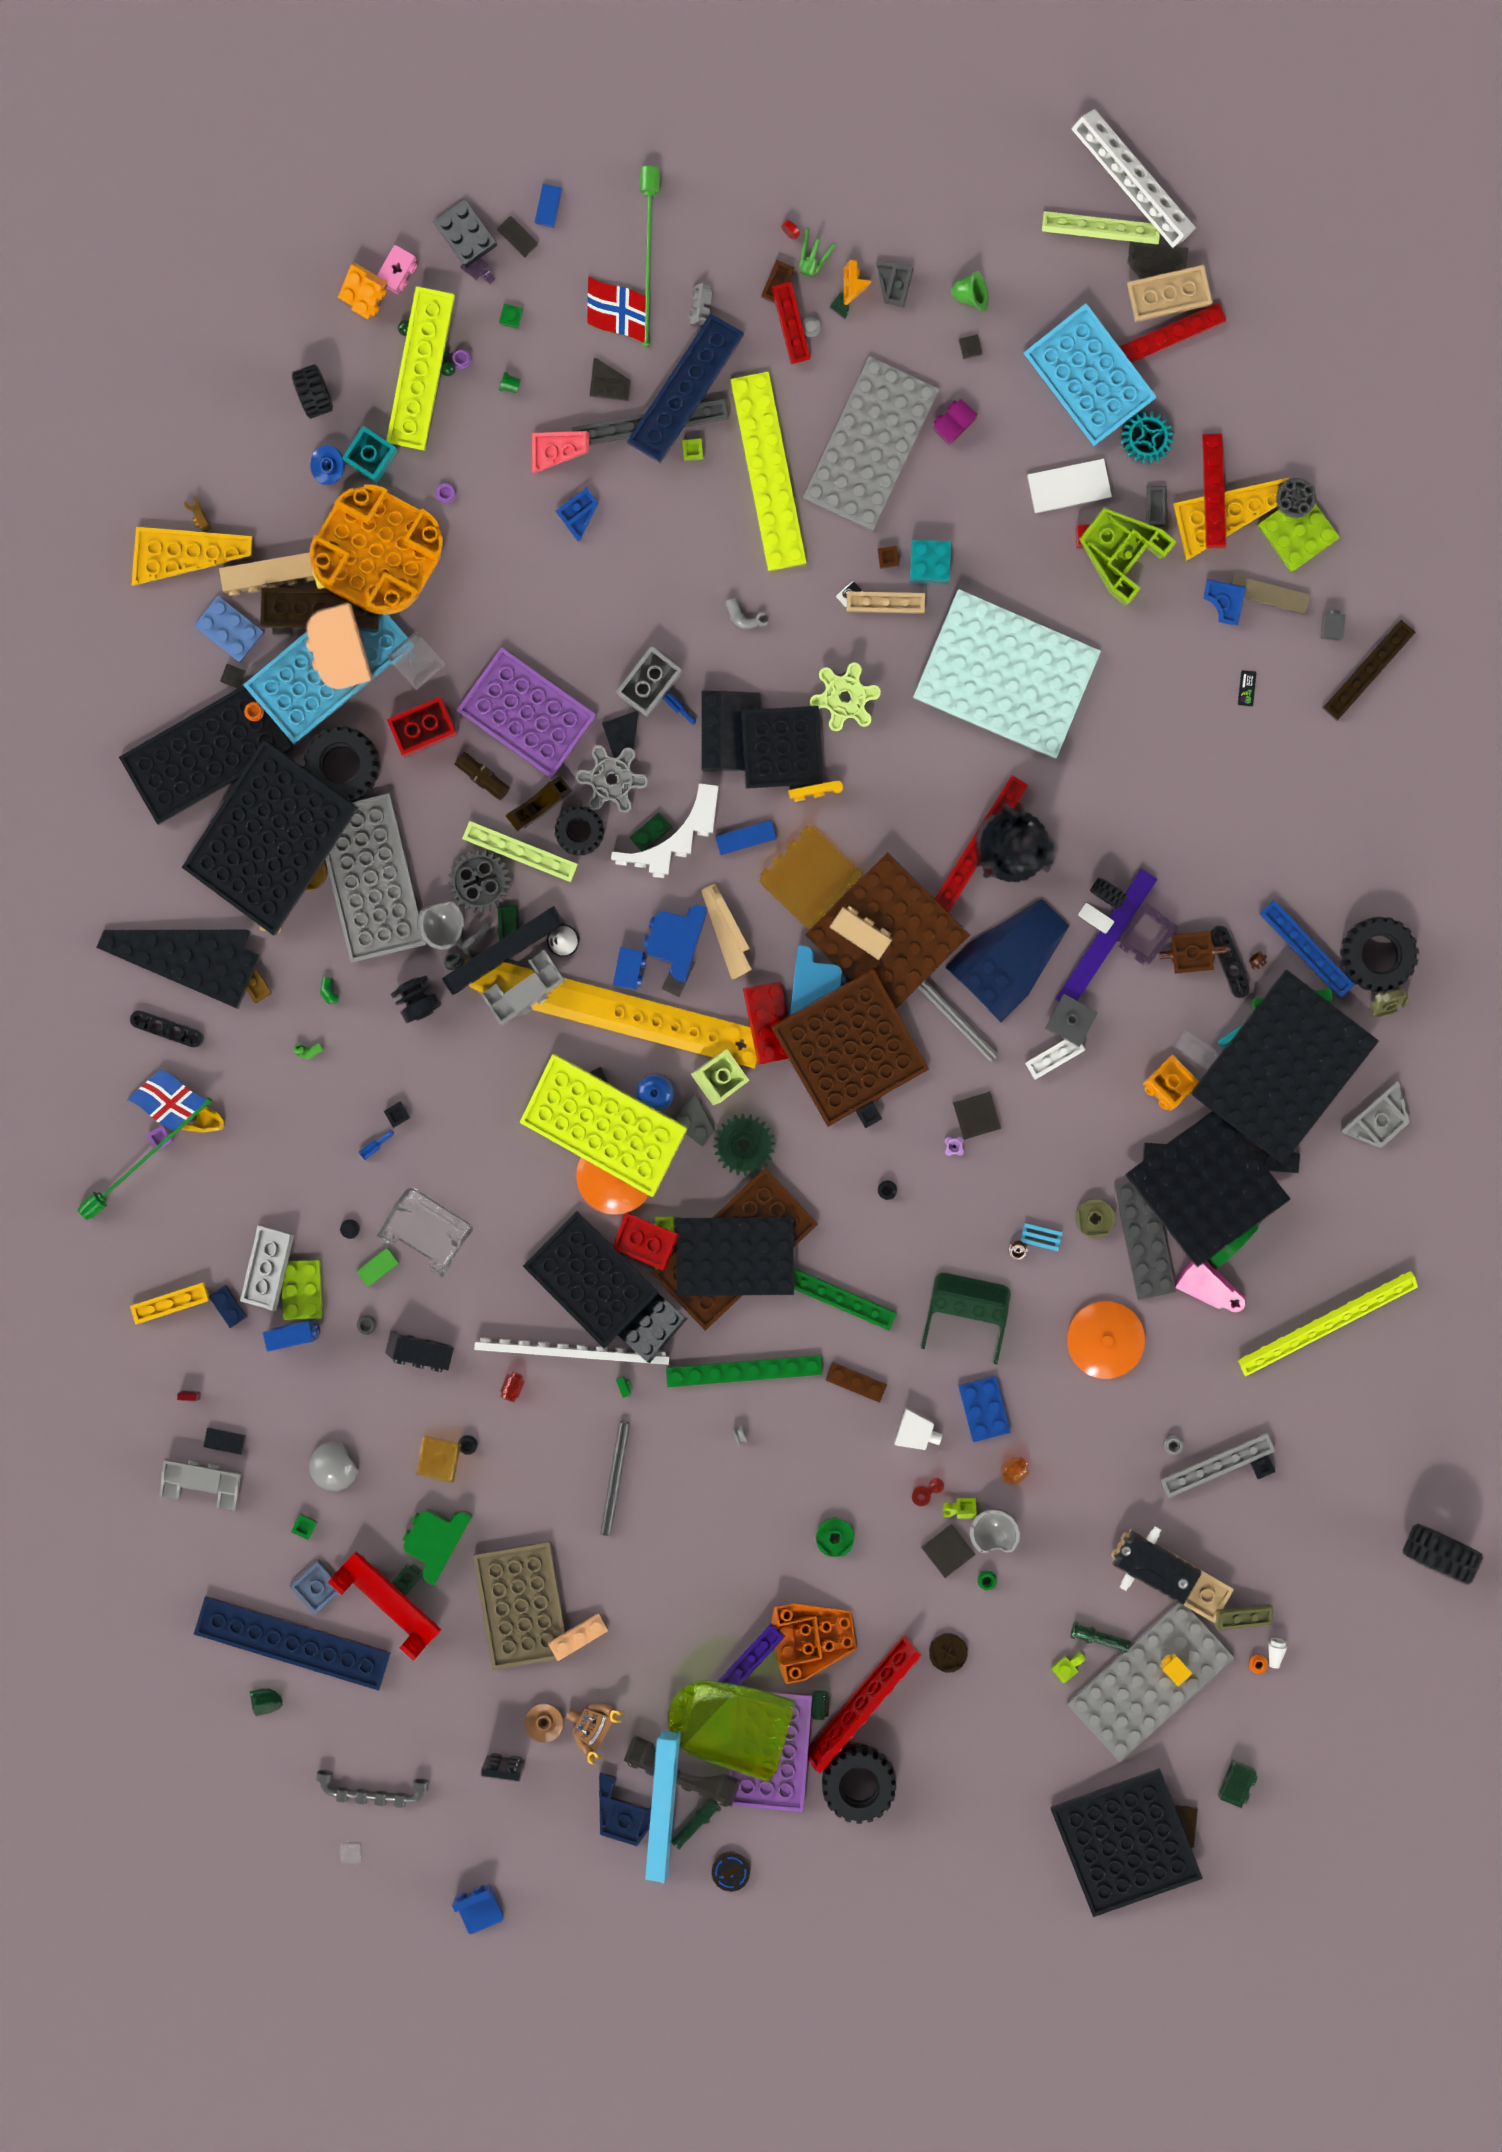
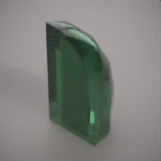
M272 1689L250 1691L252 1710L255 1716L275 1712L283 1706L281 1696Z

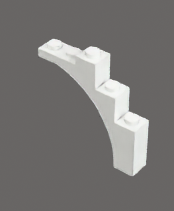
M699 784L697 798L689 817L669 839L652 849L639 853L612 852L611 860L615 861L616 865L627 866V862L635 863L634 867L646 868V865H650L649 873H653V877L664 878L665 875H669L672 852L677 857H686L687 854H691L694 832H697L698 836L709 837V833L713 834L719 786Z

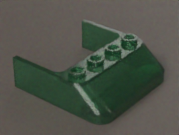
M946 1272L937 1274L933 1282L920 1347L925 1349L931 1317L935 1312L992 1323L999 1326L992 1359L993 1364H998L1011 1296L1009 1288L1003 1284Z

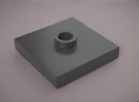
M1063 994L1045 1029L1080 1047L1098 1012Z

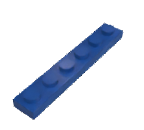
M1275 900L1259 913L1339 998L1355 985Z

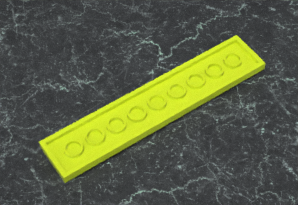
M769 371L730 379L768 571L806 564Z

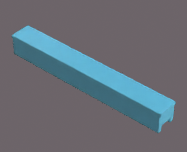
M661 1730V1735L657 1738L645 1880L661 1882L662 1884L665 1883L669 1873L681 1732L676 1733Z

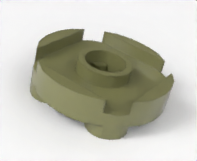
M1399 987L1387 994L1385 992L1377 994L1374 997L1375 1001L1370 1006V1010L1373 1016L1377 1014L1379 1018L1390 1016L1398 1012L1397 1008L1401 1005L1403 1008L1407 1006L1410 999L1404 988Z
M1090 1199L1079 1206L1076 1213V1224L1083 1234L1091 1238H1101L1106 1236L1113 1228L1115 1213L1108 1203L1100 1199ZM1093 1213H1096L1097 1216L1101 1217V1219L1098 1220L1097 1224H1094L1093 1221H1090V1217L1093 1216Z

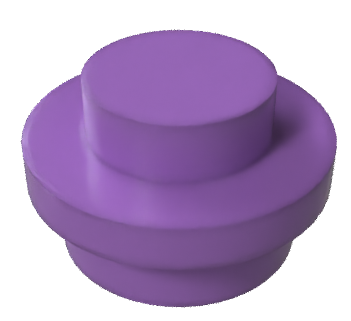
M464 349L456 350L452 355V362L456 368L465 369L471 364V355Z

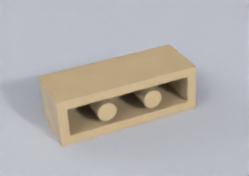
M844 906L830 928L879 960L893 940L890 937L891 933L884 928L880 930L874 926L875 922L867 917L863 919L857 915L859 912L853 907L849 906L847 908Z

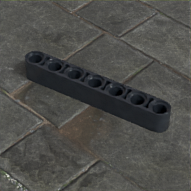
M553 906L450 972L442 980L450 993L455 995L565 922L555 906Z

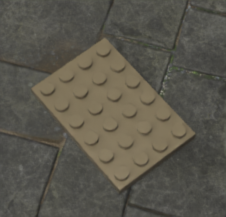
M550 1541L473 1554L492 1670L555 1660L556 1658L548 1643L566 1632Z

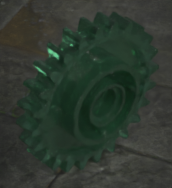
M744 1114L741 1115V1119L734 1115V1121L727 1118L728 1125L722 1123L723 1130L716 1131L720 1136L714 1137V1140L718 1141V1144L713 1145L714 1148H718V1151L714 1154L721 1156L718 1162L724 1161L723 1168L729 1166V1172L731 1173L735 1169L737 1175L741 1171L744 1172L745 1176H747L748 1171H751L754 1175V1169L756 1168L761 1172V1165L768 1166L766 1159L772 1160L769 1153L775 1152V1150L770 1148L772 1145H775V1142L770 1141L774 1135L768 1134L771 1128H764L766 1122L764 1121L760 1124L759 1117L752 1120V1114L747 1119ZM740 1140H748L750 1143L749 1149L741 1150L739 1148Z

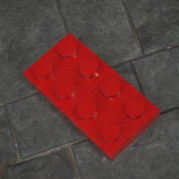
M781 981L743 988L758 1065L789 1059L771 1028L772 1025L788 1017Z

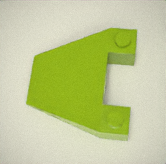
M1105 508L1102 509L1079 539L1107 591L1123 605L1129 604L1141 589L1125 575L1144 550L1147 548L1159 559H1162L1177 542L1162 529Z

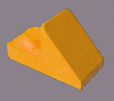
M849 260L844 267L845 305H848L864 292L872 282L859 279L860 270L857 268L856 260Z

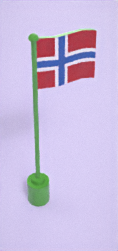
M643 166L640 170V192L644 193L645 197H648L646 294L642 295L625 287L602 283L588 276L587 323L602 331L633 338L642 342L644 347L650 346L648 334L652 197H655L660 192V168L656 166Z

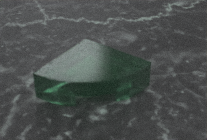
M841 291L830 305V309L846 319L849 312V304H844V292Z

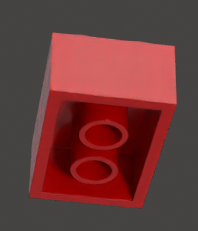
M441 697L386 719L400 753L404 758L458 735Z

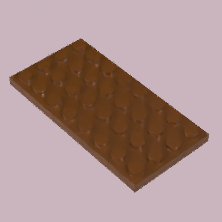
M766 1168L756 1175L713 1216L793 1217L794 1247L818 1225ZM677 1251L670 1257L665 1271L657 1269L652 1274L705 1331L742 1297L677 1296Z

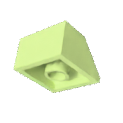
M727 1049L691 1073V1076L712 1105L721 1103L750 1081Z

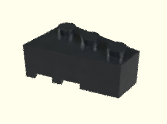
M390 1330L385 1353L396 1364L405 1365V1362L413 1363L412 1366L423 1369L424 1366L431 1367L432 1371L442 1372V1370L449 1371L454 1348L449 1344L414 1338L412 1335H399L395 1331Z

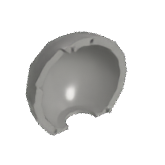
M451 901L423 908L417 919V931L421 939L428 946L439 950L449 949L454 946L460 938L464 927L463 915L460 909Z
M330 1441L321 1444L314 1451L309 1461V1473L317 1486L327 1491H340L347 1488L354 1482L358 1474V1468L351 1460L342 1442Z
M988 1509L976 1516L970 1528V1538L972 1544L980 1553H989L992 1550L1013 1552L1019 1543L1020 1531L1017 1521L1011 1514L1001 1509Z

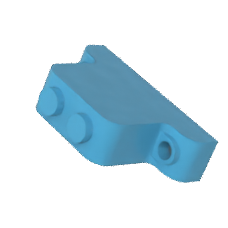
M798 945L790 1015L845 984L846 974H842L841 968L837 965L814 963L815 951H812L807 946Z

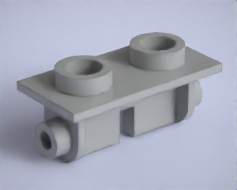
M700 283L693 288L691 293L693 303L689 311L690 325L699 322V325L703 326L709 317L710 308L704 307V304L711 305V286H703L704 283Z

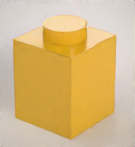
M1175 1653L1172 1655L1168 1654L1161 1661V1669L1178 1687L1192 1675L1191 1670Z

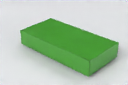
M386 1248L359 1269L357 1273L369 1287L399 1264V1261Z

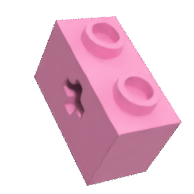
M394 245L377 276L387 281L386 288L398 295L400 291H404L406 288L409 274L415 272L417 260L414 255ZM401 268L402 272H397L395 274L394 270H399Z

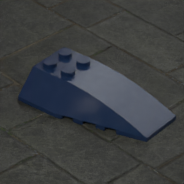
M1041 899L973 940L946 969L1001 1023L1029 995L1068 930L1069 925Z

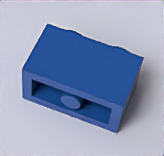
M620 947L613 981L614 986L637 990V986L641 987L643 975H640L641 967L645 968L647 956H643V951Z

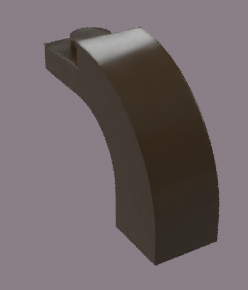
M558 776L528 801L510 811L506 818L519 831L522 828L528 827L550 811L572 790L563 778Z

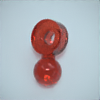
M934 1478L929 1482L928 1487L917 1486L912 1492V1501L917 1506L927 1505L931 1500L932 1493L937 1494L943 1491L944 1482L939 1478ZM923 1494L925 1498L920 1500L918 1495Z

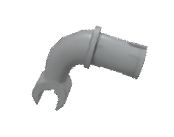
M736 598L726 601L731 617L729 620L737 627L752 629L757 626L765 627L768 621L762 623L759 620L766 613H759L756 618L747 619L741 613Z

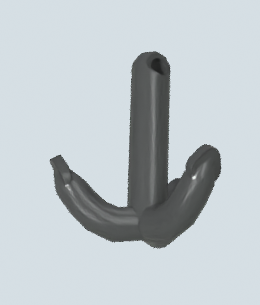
M484 924L464 943L462 930L461 936L456 942L458 948L463 950L468 957L474 958L481 952L471 951L470 948L491 929L490 924Z

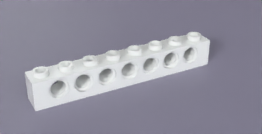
M1094 109L1079 119L1072 128L1073 132L1171 247L1174 248L1184 241L1196 227L1099 113Z

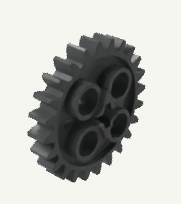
M476 850L475 855L468 851L469 857L462 854L463 861L455 860L458 866H451V869L455 872L454 874H448L449 877L453 878V881L448 882L449 885H453L449 892L456 893L453 899H460L458 902L460 906L465 903L464 909L466 910L472 906V912L475 913L477 908H479L480 913H483L484 907H486L490 912L491 905L498 908L497 901L504 903L502 895L508 896L505 889H511V887L506 882L512 879L506 877V875L510 871L504 870L507 865L506 863L499 864L502 859L501 857L494 860L495 854L493 852L488 856L486 850L483 851L482 855L479 850ZM484 864H489L490 871L487 874H483L481 871ZM470 870L472 877L469 880H464V872ZM494 874L496 875L493 879L482 881L481 886L473 884L467 888L463 887L465 884L477 882L478 877L485 879ZM494 882L496 890L490 893L487 887L489 883ZM476 888L478 896L471 899L469 892Z

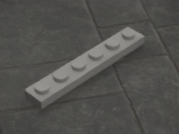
M1264 1433L1160 1479L1167 1497L1170 1498L1275 1452L1268 1433Z

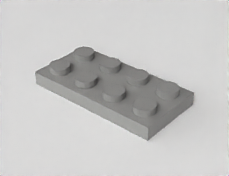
M264 1226L257 1227L240 1301L273 1311L277 1310L294 1238L293 1234Z

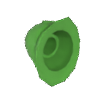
M974 271L972 275L958 279L951 288V294L956 301L976 307L981 312L986 311L989 301L988 290L980 272Z

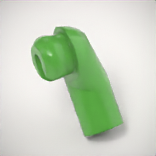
M319 1042L312 1047L296 1044L293 1048L295 1055L304 1059H311L324 1050Z

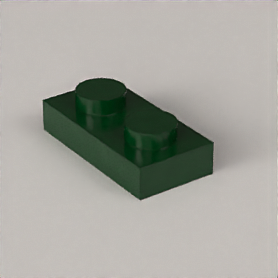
M658 812L629 838L643 852L667 832L671 825Z

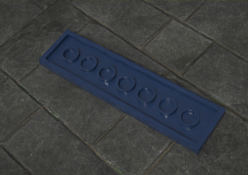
M710 314L627 440V443L661 463L744 337V333L715 315Z

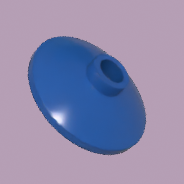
M329 445L321 446L311 457V473L316 481L323 485L335 484L343 475L344 460L337 448Z

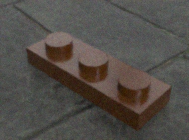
M833 1362L826 1381L879 1403L887 1387L886 1383Z

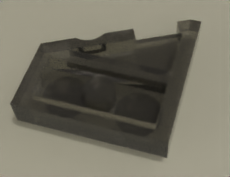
M594 358L590 397L629 401L631 381L599 359Z

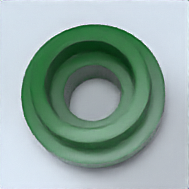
M983 1571L979 1574L977 1582L981 1589L991 1590L996 1586L997 1578L993 1572ZM985 1577H989L991 1579L989 1583L983 1582Z

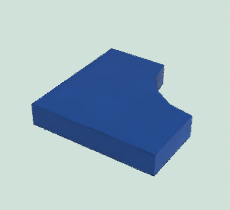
M1207 579L1204 599L1210 601L1216 607L1219 614L1218 622L1239 625L1246 586Z

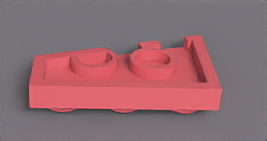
M589 432L532 433V473L540 472L588 453Z

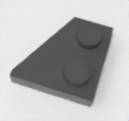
M876 260L885 304L904 307L914 270L913 267Z
M693 1093L674 1120L688 1127L685 1134L701 1146H704L714 1132V1129L697 1096Z

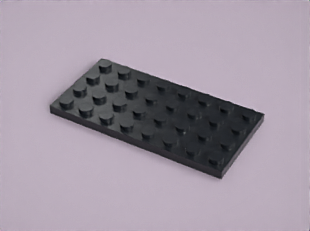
M244 686L239 687L119 756L120 761L157 825L162 824L238 780L263 740L269 741L284 753L293 748L285 733L265 710L264 716L259 721H250L246 718L244 713L246 705L257 701Z

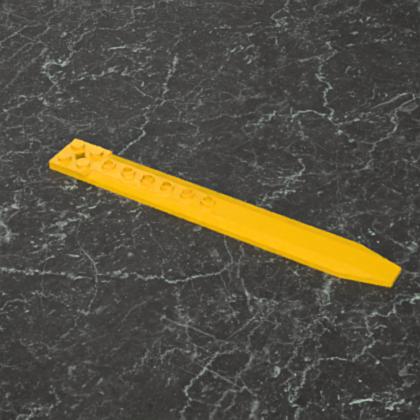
M504 962L469 985V987L484 993L497 983L505 994L535 973V970ZM564 978L566 980L564 983L551 991L548 995L549 998L541 1004L536 1003L532 1006L535 1011L713 1058L727 1049L737 1064L754 1069L756 1066L757 1058L751 1028L744 1025ZM743 1039L747 1047L742 1048L740 1051L735 1043Z

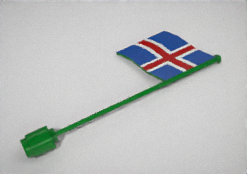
M159 1070L127 1100L140 1106L154 1120L173 1131L103 1194L93 1192L77 1209L79 1214L86 1220L93 1219L107 1206L106 1196L208 1104H212V1099H205L192 1092L175 1076L166 1071Z

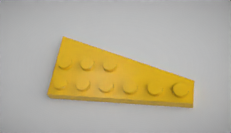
M1289 478L1224 492L1226 537L1276 508L1277 491ZM1204 497L1173 504L1185 561L1208 549L1205 543Z
M136 527L131 585L135 586L252 557L254 537Z

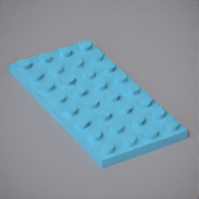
M379 614V631L359 630L373 679L414 646L389 615ZM307 632L243 684L294 745L371 682L368 681L342 689L326 685L321 679L319 671L314 670L312 659L315 658L313 651L309 652L306 640H309Z

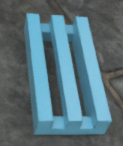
M1024 1223L1020 1241L1058 1251L1063 1232ZM1027 1228L1057 1235V1239L1027 1232ZM1025 1236L1054 1242L1055 1246L1025 1239Z

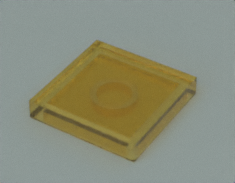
M423 1436L417 1475L451 1483L454 1482L461 1444Z

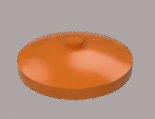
M582 1157L580 1158L576 1173L577 1185L585 1201L596 1210L615 1215L628 1213L639 1207L649 1196Z
M1097 1301L1083 1307L1073 1317L1067 1331V1347L1072 1360L1082 1371L1096 1378L1111 1379L1128 1373L1139 1362L1145 1347V1333L1139 1318L1128 1307L1114 1301Z

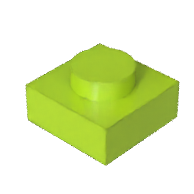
M701 438L682 440L684 461L703 459Z

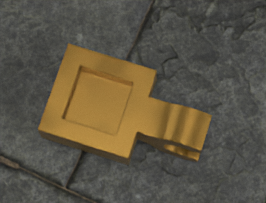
M194 496L195 504L189 506L188 502L184 501V506L189 511H193L195 517L192 519L196 527H201L205 532L211 529V526L200 507L199 500Z

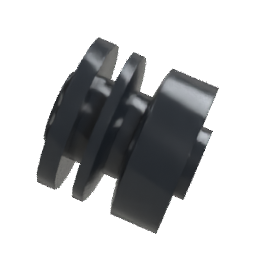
M427 975L413 978L400 985L391 993L393 999L402 996L401 999L395 1002L396 1005L405 1003L407 1006L400 1012L405 1023H410L414 1020L419 1021L434 1013L433 1010L442 1005L436 993L426 994L433 987L432 984L422 986V984L429 980Z

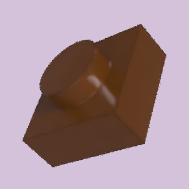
M897 546L877 549L880 569L899 566Z

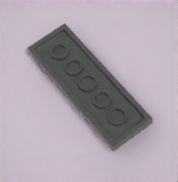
M1131 1182L1114 1185L1137 1299L1140 1300L1176 1292L1162 1222Z

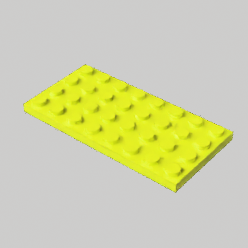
M552 1054L519 1122L651 1197L655 1196L688 1127L556 1054Z

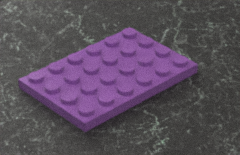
M502 647L456 710L551 779L597 716Z
M746 1688L736 1689L734 1694L726 1805L804 1812L813 1695Z

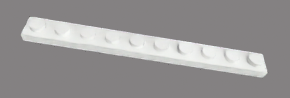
M480 1337V1340H476L474 1350L648 1363L638 1353L627 1352V1348H615V1351L608 1350V1347L604 1349L602 1346H596V1349H588V1345H577V1348L569 1347V1344L565 1343L549 1346V1342H538V1345L530 1344V1341L519 1340V1343H511L510 1339H499V1342L491 1341L492 1338ZM660 1351L651 1363L669 1365L670 1355H666L665 1351Z

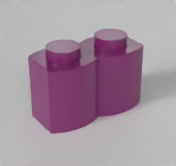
M962 399L958 402L954 400L947 407L949 411L944 416L940 414L933 421L935 424L933 430L949 446L978 416Z

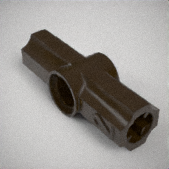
M463 752L454 764L456 767L470 777L469 779L482 789L485 788L500 801L510 790V787L496 777L494 772L482 763H478L468 753Z

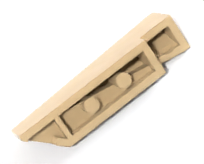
M714 883L704 888L702 895L731 979H736L752 970L743 952L750 948Z

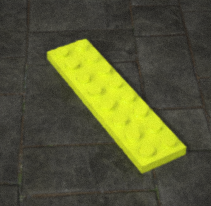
M416 287L386 440L390 444L423 451L426 449L455 300L454 294Z

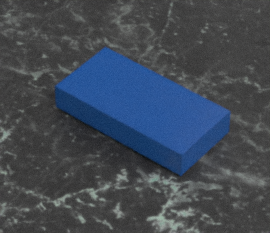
M546 184L542 185L535 224L554 228L562 188Z

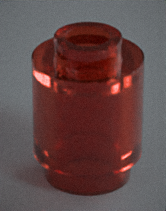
M516 1372L507 1374L500 1390L502 1392L500 1397L515 1402L516 1398H519L525 1380L522 1379L523 1375Z

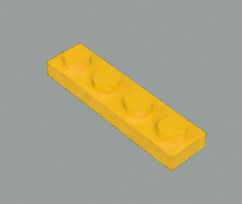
M205 1282L132 1305L130 1308L135 1324H140L210 1301Z

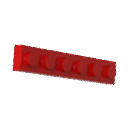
M1216 303L1119 346V348L1129 361L1134 363L1225 323L1226 318L1220 304Z
M1202 434L1206 548H1226L1222 434Z

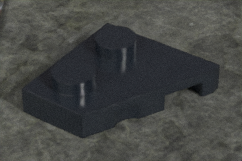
M638 711L602 723L614 758L618 757L625 748H632L634 750Z

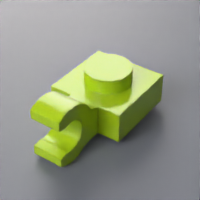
M956 1498V1503H943V1517H951L957 1514V1519H975L977 1516L976 1498Z
M1079 1651L1071 1659L1065 1655L1051 1669L1064 1684L1079 1672L1076 1666L1082 1664L1086 1659Z

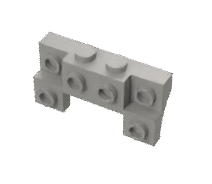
M542 950L537 956L528 960L535 973L504 994L496 983L486 992L480 994L501 1026L517 1015L523 1014L524 1016L533 1010V1005L545 1002L549 998L548 995L551 991L566 981L545 950Z
M171 1459L163 1460L159 1497L179 1500L181 1487L214 1494L218 1493L216 1508L220 1507L236 1511L242 1473L224 1470V1468H219L220 1465L216 1463L200 1464L201 1461L189 1459V1462Z

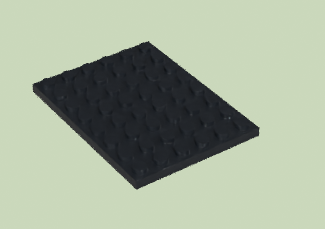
M263 740L181 868L274 936L280 930L359 807L272 743Z
M1285 969L1190 1094L1283 1165L1379 1040Z

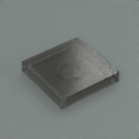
M990 1092L953 1102L964 1140L1001 1129Z
M952 1523L921 1546L944 1578L948 1577L976 1555Z

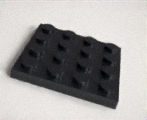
M818 706L740 711L745 789L817 785L823 783Z

